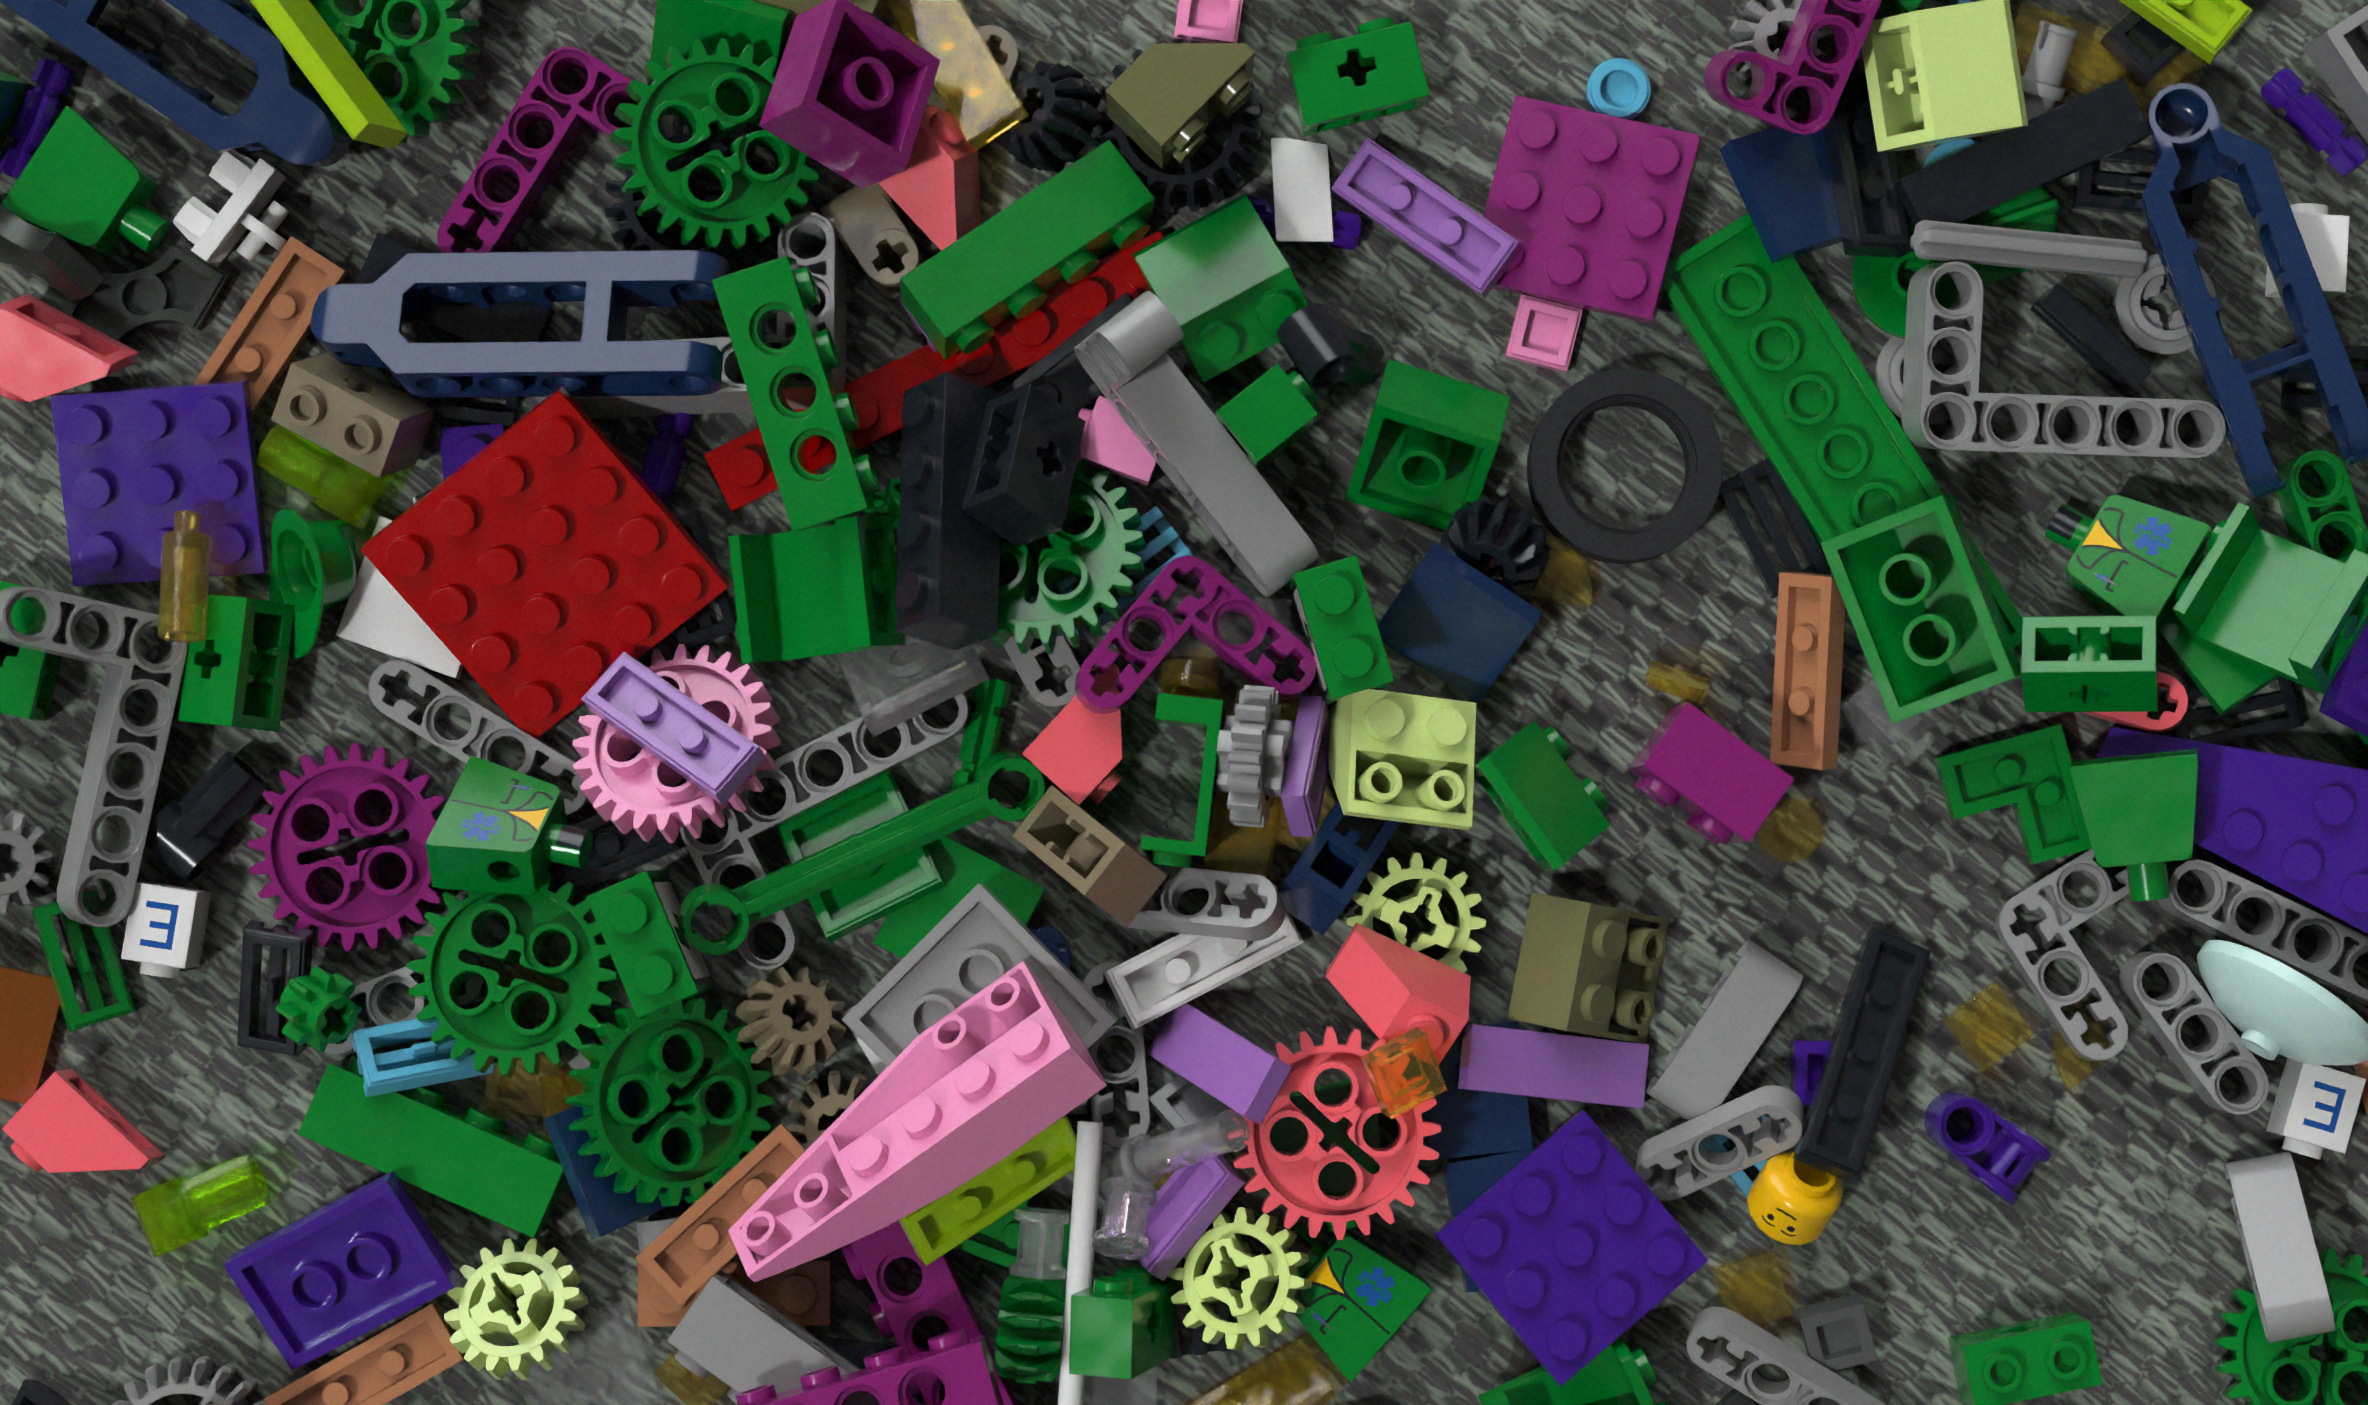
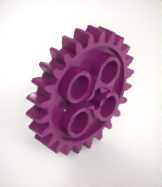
M352 743L348 759L345 761L338 746L329 745L325 747V765H321L314 756L304 754L301 756L303 776H299L290 770H281L279 775L287 790L284 793L264 790L262 793L263 797L274 809L271 815H252L251 820L265 828L266 834L263 838L247 841V847L264 851L265 860L256 863L249 870L251 874H269L271 882L258 895L260 899L278 896L282 899V903L276 909L273 916L276 920H284L294 914L299 916L294 933H297L300 929L313 930L315 927H318L317 939L318 946L330 947L338 933H341L344 951L357 950L361 933H364L371 949L381 948L384 944L385 928L397 940L405 939L408 937L405 918L408 917L418 924L428 923L424 917L426 911L421 904L424 901L436 904L444 903L442 893L437 888L432 887L425 843L439 818L437 812L444 808L449 797L441 795L428 798L425 794L435 779L432 774H424L414 780L409 778L415 760L404 757L391 768V749L379 747L371 761L368 762L365 745ZM380 790L389 796L392 802V813L389 820L378 827L367 819L365 804L372 793ZM316 805L321 806L327 812L330 824L327 834L318 841L311 840L303 829V819L306 812ZM406 829L409 832V839L407 841L361 850L357 853V861L353 856H335L307 865H303L300 862V855L304 852L330 848L350 842V831L353 837L373 838ZM390 853L398 854L404 860L407 871L403 883L394 889L387 887L379 876L381 861ZM328 868H333L339 872L344 881L342 895L333 903L323 900L317 890L318 878Z

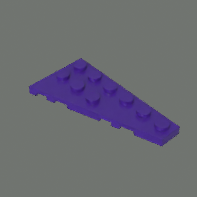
M2111 727L2095 758L2198 748L2199 761L2194 843L2368 934V770Z

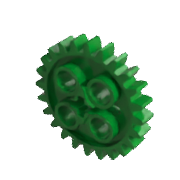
M309 0L341 44L346 47L347 52L410 136L429 135L428 121L431 123H446L450 120L443 102L463 104L465 101L464 96L455 84L457 80L475 79L476 75L463 65L464 56L480 54L479 47L465 42V33L479 27V21L462 19L460 13L472 0H367L364 10L360 7L359 0ZM416 8H418L422 19L418 34L414 31L412 24ZM397 68L403 80L402 89L399 94L396 92L393 83ZM408 134L400 141V143L407 142Z
M726 38L720 39L713 55H707L700 39L693 40L689 48L688 60H685L674 46L668 48L664 55L667 70H664L651 60L647 62L643 68V73L650 86L640 81L631 80L626 88L628 95L638 105L620 103L614 114L620 120L630 125V127L614 130L610 136L611 142L628 147V152L616 157L612 163L614 169L632 170L634 176L621 189L623 194L642 191L646 198L636 213L639 216H643L657 209L662 214L657 232L660 234L667 231L674 223L682 226L681 245L684 246L689 244L697 232L704 233L708 251H714L717 248L722 234L728 235L730 243L735 250L741 249L745 245L746 229H749L760 242L765 241L770 236L767 218L782 228L787 226L792 218L784 203L801 209L809 199L797 184L814 185L819 178L817 172L804 165L805 162L814 161L813 158L765 129L736 139L724 153V156L719 150H713L675 172L667 170L666 163L668 161L682 158L698 151L710 135L715 140H721L739 131L748 123L762 118L775 80L772 74L776 67L777 58L775 56L770 57L760 67L753 64V45L749 43L742 50L738 58L730 56ZM726 88L738 92L745 101L746 113L740 116H730L722 112L715 99L716 91ZM667 115L682 119L688 127L689 140L678 144L664 139L659 132L658 119ZM758 146L768 150L775 160V172L764 175L753 171L747 164L745 157L746 149ZM702 173L712 177L718 185V200L704 202L695 198L688 186L689 176Z
M1080 459L1075 469L1068 499L1069 511L1062 530L1047 536L1053 549H1044L1045 537L1017 547L1000 536L999 572L1005 569H1015L1019 572L1011 583L999 586L998 635L992 637L996 646L1001 648L1014 634L1016 644L1021 653L1027 654L1034 638H1040L1047 653L1053 654L1057 636L1065 635L1068 642L1074 648H1077L1080 642L1078 630L1084 626L1097 636L1103 634L1098 617L1103 612L1118 619L1123 616L1115 599L1117 595L1136 597V588L1126 575L1145 573V566L1141 557L1134 553L1146 549L1147 543L1143 533L1135 531L1142 522L1136 508H1127L1131 503L1127 490L1124 486L1112 490L1114 482L1108 470L1105 469L1092 478L1090 463ZM1078 519L1093 520L1092 526L1084 533L1079 535L1065 533L1068 526ZM1031 555H1040L1038 562L1039 569L1037 568ZM1067 577L1081 579L1079 586L1074 591L1060 595L1053 593L1055 585L1060 580ZM1035 583H1038L1039 591L1036 601L1034 603H1027L1033 593Z
M550 872L547 873L539 891L531 895L466 891L468 897L460 901L454 895L445 892L442 896L450 910L446 916L443 917L431 912H426L424 915L427 921L436 929L433 936L421 935L413 937L412 941L427 951L426 959L407 962V968L420 975H424L425 982L408 989V993L414 998L428 999L430 1003L416 1015V1018L422 1023L440 1022V1025L435 1029L430 1038L433 1043L441 1045L453 1038L456 1039L450 1055L452 1059L461 1062L473 1050L476 1051L474 1070L485 1073L491 1066L494 1058L498 1059L500 1073L506 1078L512 1077L517 1060H522L527 1072L536 1076L539 1075L540 1056L546 1055L556 1066L561 1067L564 1065L561 1047L568 1043L579 1050L581 1045H585L584 1040L579 1034L583 1027L595 1031V1027L601 1024L593 1015L595 1008H614L616 1002L601 991L603 985L617 983L621 979L618 973L604 968L603 962L612 958L606 944L600 945L598 942L603 936L597 922L590 924L587 922L593 915L587 900H584L574 907L572 906L578 888L571 882L566 883L556 893H553L554 876ZM494 916H506L510 925L507 939L499 946L493 948L484 947L480 940V930L484 922ZM556 935L567 936L571 944V952L567 961L557 967H545L540 957L541 948L545 941ZM467 950L507 965H515L520 956V964L528 970L541 976L567 982L569 989L566 993H558L522 979H514L511 982L510 988H508L509 980L494 970L462 962L460 955L463 951ZM475 976L484 977L488 986V994L485 1001L477 1008L463 1009L458 999L461 985L469 978ZM544 996L550 1008L549 1016L545 1023L538 1028L524 1029L519 1020V1011L522 1004L531 997Z
M704 999L688 1000L684 1008L682 1001L679 1000L640 1018L636 1017L631 1007L619 1008L614 1011L618 1027L609 1022L598 1024L595 1027V1032L602 1045L586 1044L580 1046V1053L591 1063L589 1068L570 1070L569 1072L571 1078L584 1085L583 1093L566 1097L567 1104L583 1108V1117L569 1124V1130L588 1132L590 1139L578 1150L580 1156L599 1154L602 1157L593 1172L595 1177H608L617 1172L613 1192L617 1194L629 1193L636 1186L637 1203H653L658 1194L662 1206H678L681 1196L684 1197L687 1203H694L705 1193L704 1187L707 1190L724 1176L723 1173L726 1174L740 1161V1155H747L757 1145L750 1138L752 1132L770 1130L771 1125L756 1116L757 1108L774 1103V1098L757 1093V1085L771 1077L770 1071H753L750 1064L751 1056L757 1047L742 1049L739 1045L740 1041H737L738 1032L745 1025L734 1026L724 1030L728 1011L725 1009L712 1010L705 1016ZM667 1039L675 1042L679 1049V1063L674 1071L669 1069L663 1061L662 1050ZM703 1059H706L709 1062L708 1069L700 1077L693 1079L692 1077L702 1066ZM624 1084L629 1085L633 1089L637 1100L636 1108L629 1117L622 1112L618 1102L619 1092ZM711 1085L717 1088L722 1100L721 1110L716 1117L709 1113L705 1104L706 1092ZM683 1088L672 1099L666 1092L667 1089ZM669 1103H671L672 1107L675 1109V1112L659 1113L662 1112L669 1105ZM648 1122L649 1124L639 1136L638 1143L633 1142L632 1134L641 1124ZM669 1130L675 1134L679 1143L678 1156L672 1163L663 1155L661 1146L663 1137Z
M2323 1248L2319 1255L2334 1316L2335 1331L2268 1343L2254 1291L2252 1293L2241 1289H2232L2230 1291L2231 1296L2241 1306L2239 1313L2219 1312L2218 1318L2233 1328L2232 1335L2213 1339L2214 1345L2230 1350L2231 1359L2215 1365V1371L2234 1374L2236 1382L2222 1392L2225 1398L2244 1397L2247 1401L2245 1405H2313V1398L2316 1396L2319 1378L2321 1377L2320 1388L2321 1396L2324 1399L2323 1405H2346L2339 1396V1383L2345 1374L2355 1371L2362 1377L2366 1389L2364 1398L2357 1405H2368V1334L2363 1340L2355 1343L2347 1337L2343 1329L2344 1316L2349 1309L2358 1306L2368 1316V1272L2364 1276L2361 1275L2362 1256L2349 1254L2341 1267H2338L2335 1249ZM2323 1341L2324 1346L2334 1348L2333 1361H2322L2321 1364L2320 1361L2310 1358L2309 1350L2311 1345L2318 1346ZM2285 1364H2290L2297 1370L2301 1382L2299 1391L2288 1400L2280 1398L2273 1388L2274 1373Z

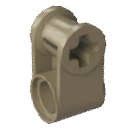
M878 183L864 189L854 185L821 207L820 211L834 228L835 233L851 257L854 255L876 290L884 298L896 302V297L900 295V278L924 263L925 259L903 225L902 217L883 188ZM895 257L905 267L896 274L886 265L890 259Z

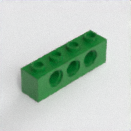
M784 256L713 279L712 283L792 531L808 529L875 507L871 494L880 491L878 477L869 454L859 456L851 431L860 429L859 418L850 393L848 391L838 393L831 369L840 366V360L829 329L818 330L811 306L820 304V298L809 267L798 268L796 259ZM785 311L795 321L796 334L788 346L776 349L768 343L765 337V325L773 314ZM803 373L813 380L816 386V398L808 409L798 412L788 405L785 399V387L793 376ZM817 436L828 438L834 444L837 454L834 466L824 474L812 471L806 464L804 456L807 444Z

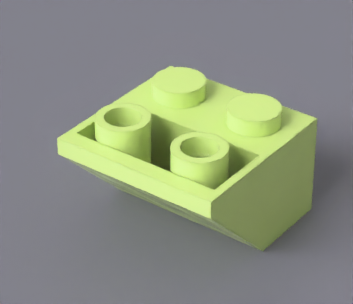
M1982 0L1917 10L1872 21L1861 48L1878 152L1914 150L2028 126L2009 0Z
M1367 689L1343 696L1330 710L1328 771L1343 815L1461 830L1472 828L1476 703Z

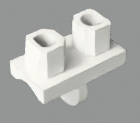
M233 150L224 151L212 167L209 176L232 192L233 195L219 213H216L193 196L173 219L175 226L189 241L195 244L191 251L217 268L220 267L248 229L251 230L236 250L246 259L252 262L266 242L280 252L287 241L278 235L275 230L289 213L287 209L273 201L258 220L257 216L286 177L261 158L255 163L250 158Z

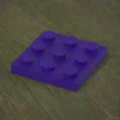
M249 380L68 392L50 396L73 586L259 574L268 571L267 541Z
M1584 1110L1578 1111L1433 1234L1558 1386L1565 1384L1709 1261Z

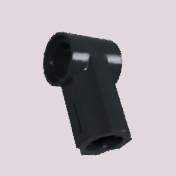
M1321 303L1307 305L1297 310L1280 325L1276 332V338L1312 390H1321L1334 384L1342 386L1352 384L1365 389L1381 376L1380 363L1385 352L1378 340L1373 335L1335 322L1327 308Z
M226 752L182 799L177 798L150 820L145 845L185 883L191 882L204 871L200 865L214 850L218 854L224 850L227 844L224 839L264 798L262 795L264 790H271V788L247 763L233 752Z

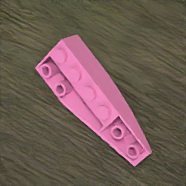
M1024 961L918 1035L728 1230L747 1276L752 1281L758 1282L822 1257L883 1229L945 1196L1003 1160L1107 1086L1083 1041Z

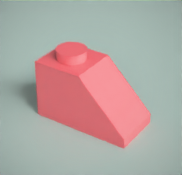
M936 105L925 108L906 170L877 183L942 251L981 225L978 150L966 138L967 131L963 124L948 111L939 110Z
M29 294L0 305V395L5 398L19 402H32L106 377L134 364L138 356V351Z
M1113 664L1103 675L1096 673L1093 676L1095 683L1091 690L1095 695L1101 697L1107 691L1114 693L1116 696L1121 693L1115 686L1116 680L1120 675L1119 667ZM1076 694L1022 754L1078 806H1081L1088 798L1096 805H1099L1124 778L1115 770L1123 761L1121 709L1109 714L1094 713L1083 706Z
M1358 923L1354 925L1326 970V978L1379 1039L1383 1038L1386 1040V1043L1437 1067L1469 1020L1471 976Z
M72 1068L55 1071L2 1128L15 1141L11 1145L14 1154L27 1166L36 1171H41L43 1168L48 1173L142 1169L157 1164L164 1156L154 1144Z

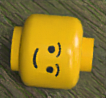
M1790 1148L1772 1156L1765 1163L1750 1187L1747 1205L1750 1216L1758 1228L1770 1238L1784 1244L1804 1245L1816 1240L1825 1230L1841 1205L1843 1188L1840 1178L1793 1159L1795 1149Z

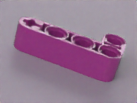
M1802 0L1777 61L1760 53L1737 49L1722 51L1714 56L1706 67L1704 76L1706 91L1720 105L1777 129L1803 135L1816 133L1827 125L1834 113L1881 0ZM1827 25L1835 34L1836 44L1832 54L1825 60L1820 61L1812 52L1811 42L1815 32L1822 26ZM1745 62L1752 71V84L1745 94L1735 97L1728 89V73L1737 63ZM1802 86L1809 94V110L1801 119L1792 121L1786 113V99L1792 90Z
M560 47L552 51L537 69L441 221L437 231V244L441 253L506 252L585 126L587 125L609 140L613 131L620 129L612 125V114L620 103L634 101L626 92V88L631 80L581 49ZM572 68L587 70L588 80L586 86L580 92L574 95H565L559 92V80L567 70ZM539 121L553 123L554 134L546 146L539 149L526 147L525 135L532 124ZM505 174L517 175L520 179V188L517 195L505 203L494 202L491 197V189L494 182ZM479 204L483 205L494 217L501 219L497 226L486 217L484 219L475 211ZM464 232L470 235L477 233L478 237L484 242L478 252L470 248L465 250L464 246L458 242Z

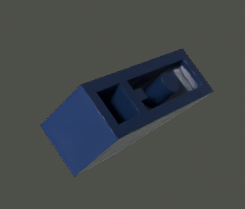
M1337 799L1318 827L1317 832L1314 833V837H1311L1277 888L1285 903L1286 911L1323 936L1346 908L1401 822L1343 815L1339 800Z

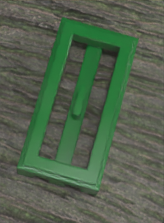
M97 890L82 894L83 905L89 913L97 911L102 906ZM57 901L33 908L31 913L68 1031H76L135 1012L109 927L91 926L115 1004L105 1007L79 923L69 919L60 910ZM56 915L61 917L90 1012L84 1014L81 1013L51 918Z

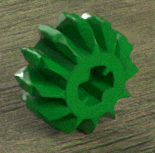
M1026 1272V1274H1010L1003 1282L999 1303L995 1367L1000 1378L1016 1379L1018 1383L1036 1384V1381L1052 1382L1059 1374L1066 1285L1062 1278L1046 1276V1273Z

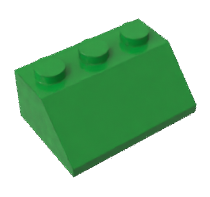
M1952 493L1940 495L1821 542L1892 724L2011 680L2021 674L2020 662Z

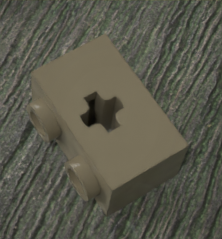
M327 352L291 363L271 421L381 478L416 465L436 408L356 366L340 363Z
M1052 785L1012 835L1084 896L1127 927L1167 877L1166 874Z

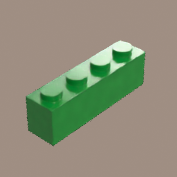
M1108 140L901 277L900 300L945 360L960 350L964 354H969L983 346L993 336L995 332L993 328L1010 316L1014 315L1016 319H1021L1035 311L1046 300V292L1064 280L1068 284H1074L1086 277L1098 265L1099 260L1097 258L1116 245L1120 250H1123L1138 242L1150 229L1149 223L1152 220L1155 198L1112 142Z
M353 1054L349 1063L344 1060L328 1063L297 1133L298 1135L386 1174L393 1171L396 1177L402 1181L532 1238L544 1232L567 1180L550 1138L538 1133L528 1132L525 1140L502 1130L505 1123L503 1118L475 1106H469L466 1114L444 1105L443 1103L447 1095L430 1085L366 1097L363 1089V1075L359 1074L357 1066V1055Z

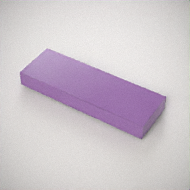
M1368 137L1331 187V190L1337 196L1483 298L1487 297L1523 247L1515 238Z
M623 652L581 698L590 711L721 805L728 801L766 757L757 744L626 652Z
M1185 1003L1167 1013L1146 1052L1234 1111L1260 1125L1264 1121L1292 1068L1291 1065L1189 1003Z
M1465 1024L1463 1028L1458 1089L1644 1109L1649 1045Z

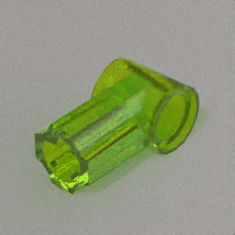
M279 424L269 431L260 447V454L256 465L267 470L266 472L313 496L315 498L313 503L361 530L365 529L395 477L392 473L378 478Z
M252 1153L228 1160L189 1179H186V1176L176 1178L130 1198L154 1258L208 1236L209 1229L272 1203L268 1185Z

